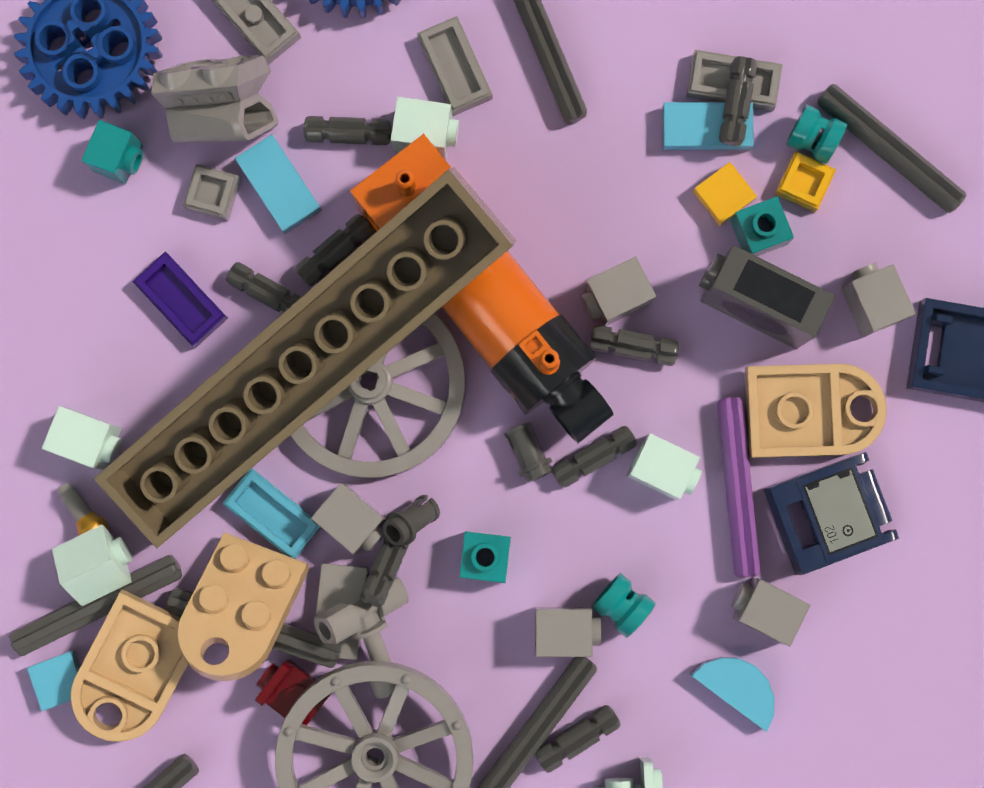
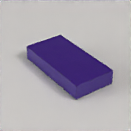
M166 251L132 281L194 348H197L228 319L221 309Z

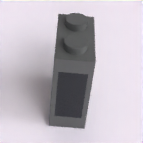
M735 245L730 248L725 256L717 253L713 262H710L699 283V287L705 289L700 302L794 349H798L816 337L836 295Z

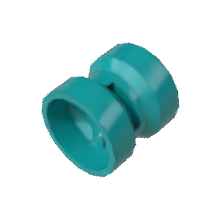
M806 104L787 139L786 145L796 150L806 149L812 152L814 159L827 164L840 143L848 124L836 118L828 120L820 115L818 109ZM823 128V130L821 131V133H820V135H819L817 141L814 142V140H815V138L817 137V135H818L820 129Z
M619 573L601 592L591 608L601 617L609 616L615 622V629L625 638H628L644 622L656 603L646 594L634 592L631 581L622 573Z

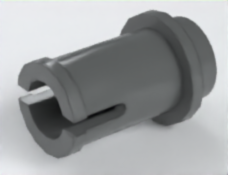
M531 422L521 424L504 433L521 468L518 472L519 477L524 476L527 483H530L552 472L549 464L553 461L551 457H545L532 429Z
M420 495L403 510L392 511L388 514L383 524V533L386 539L396 546L412 543L416 538L417 532L437 520L440 516V509L433 498L427 501L428 495Z

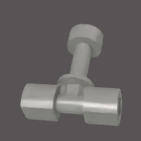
M395 577L386 601L380 607H374L371 603H364L361 599L354 604L339 603L314 617V625L322 642L325 644H338L350 636L355 640L363 639L371 661L391 662L380 631L387 626L384 616L408 603L406 589L399 577ZM369 682L374 697L377 699L390 697L395 687L393 683Z

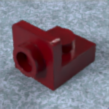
M290 659L283 662L280 667L272 663L256 683V686L262 691L255 701L261 706L266 703L282 717L286 718L295 700L316 679ZM331 694L323 698L312 708L303 720V725L310 723Z

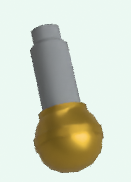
M69 483L58 488L57 491L61 495L60 500L76 521L78 536L102 524L109 531L107 520L92 512L78 491L72 488Z

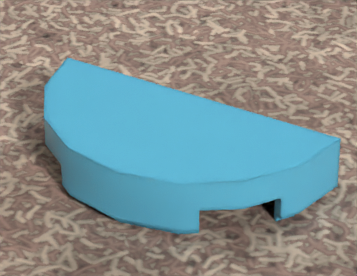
M719 657L702 662L689 674L767 732L774 717L775 697L769 680L756 666L737 657Z

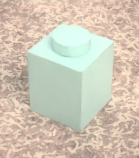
M397 96L390 140L393 151L399 153L424 133L442 157L446 159L448 146L456 147L459 131V120L452 119L451 104Z
M58 406L42 449L88 467L104 470L108 463L111 464L119 455L122 446V438H119L122 428L78 411Z
M649 433L645 436L626 477L674 500H679L682 498L683 493L691 495L700 479L702 470L696 468L700 457Z
M103 524L52 548L59 583L81 606L132 582L128 563L132 562L131 552L122 537L115 539Z

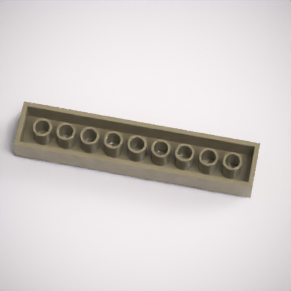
M456 168L448 169L93 479L157 549L515 244L516 239Z

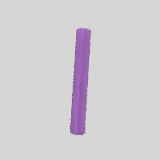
M727 397L718 400L717 408L734 574L737 577H755L760 574V562L744 405L740 397Z

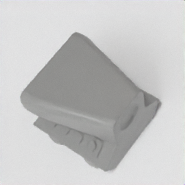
M246 55L218 60H197L180 63L153 73L151 94L165 108L170 137L174 143L247 141L278 125V119L272 105L258 94L271 72L263 55Z

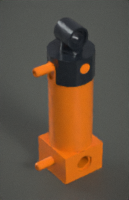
M423 133L351 189L350 192L361 215L371 224L373 230L377 232L451 167ZM509 251L505 252L442 306L492 369L491 373L516 400L519 408L525 415L542 403H549V409L556 420L577 444L614 415L612 409L597 389L587 379L582 380L581 372L597 358L596 355L582 341L562 314L559 315Z

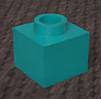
M98 120L81 161L93 172L126 185L130 174L134 175L140 168L143 160V150H141L143 144L132 132Z
M778 196L739 210L730 219L741 249L755 256L786 246L794 239ZM758 219H768L772 231L764 232L760 230L757 224Z
M465 531L459 578L506 583L511 537ZM482 548H488L494 553V561L489 566H482L476 560V554Z

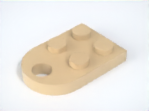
M849 364L747 366L745 368L749 458L848 455L859 452L871 445L884 427L887 415L884 393L877 381L861 368ZM855 397H864L872 404L873 413L866 422L856 420L851 414L850 405Z
M224 532L180 618L178 642L188 664L200 675L216 681L237 680L257 670L265 662L274 646L309 571L308 564ZM222 643L228 646V657L222 663L211 665L204 661V653L212 644Z
M123 589L120 591L78 670L71 688V706L74 715L86 731L103 740L121 742L132 740L145 734L156 724L188 665L178 642V626L181 617ZM103 703H113L120 708L122 719L113 725L103 724L96 716V708Z

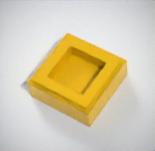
M795 151L775 195L812 212H816L836 169Z
M731 162L727 163L693 190V193L719 226L728 221L735 212L744 209L757 198V195Z

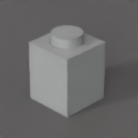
M636 256L588 279L584 287L587 293L581 296L592 320L600 318L603 326H608L652 304L657 297Z
M876 263L860 268L851 273L853 281L841 288L862 337L890 327L916 314L894 264L880 270Z
M344 483L339 484L311 517L314 522L352 554H358L362 548L369 553L384 536L381 525L385 522L386 518Z
M753 577L749 585L745 582L740 585L731 604V607L736 609L732 617L733 619L789 647L811 606L764 580Z
M535 607L536 657H593L592 646L601 645L600 617H592V609L590 607Z

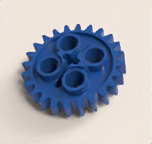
M45 0L41 5L33 1L27 3L35 14L32 18L19 17L18 20L28 30L24 33L14 34V38L26 48L14 52V56L21 63L26 64L19 70V73L26 80H31L28 85L29 89L36 95L42 94L41 100L47 106L52 107L57 103V109L66 116L74 107L75 113L81 119H85L89 108H92L93 112L101 119L104 118L105 106L110 105L118 114L121 113L120 100L124 97L129 102L136 104L137 100L132 92L136 87L144 91L150 89L143 80L145 74L153 76V73L158 72L150 63V60L162 58L163 54L158 47L152 45L161 41L162 36L157 29L152 28L158 21L152 12H146L149 6L145 0ZM101 10L100 16L95 21L84 22L86 15L90 11ZM116 21L120 22L119 26H114ZM66 37L65 43L61 48L50 50L51 43L56 38ZM91 41L94 46L86 51L84 46ZM121 42L129 43L124 54L111 56L112 50L117 44ZM59 66H63L62 71H58ZM93 69L92 78L88 82L77 84V79L81 72Z

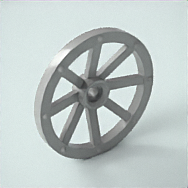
M435 313L425 320L422 325L434 336L438 342L437 344L386 366L384 361L387 354H385L309 419L311 420L352 398L355 399L337 455L318 443L304 424L290 435L308 456L324 467L344 475L359 478H382L401 474L415 468L433 456L442 447L454 430L462 411L465 397V371L461 353L454 337ZM445 356L449 372L447 402L393 383V378ZM366 374L377 376L378 379L374 390L369 391V389L362 387L361 380ZM389 396L442 415L430 435L412 450L409 449L388 406L386 399ZM368 406L374 407L398 457L376 462L351 460Z
M386 661L357 662L339 667L321 676L309 685L295 700L286 715L278 736L275 751V772L278 788H327L353 773H356L359 777L355 788H371L372 783L380 782L382 788H399L393 775L394 771L432 788H470L473 773V748L470 731L463 713L451 695L440 684L424 673L402 664ZM371 681L393 683L395 687L379 727L372 730L349 685ZM409 689L429 701L444 718V720L396 737L391 735ZM334 692L355 729L358 739L303 725L302 722L316 704ZM452 734L457 757L454 778L447 777L399 753ZM295 740L352 755L298 785L293 762ZM372 748H379L384 754L382 759H377L371 755L368 756L367 752Z

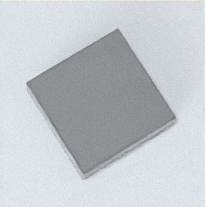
M195 164L183 207L187 210L228 221L241 181L240 177Z

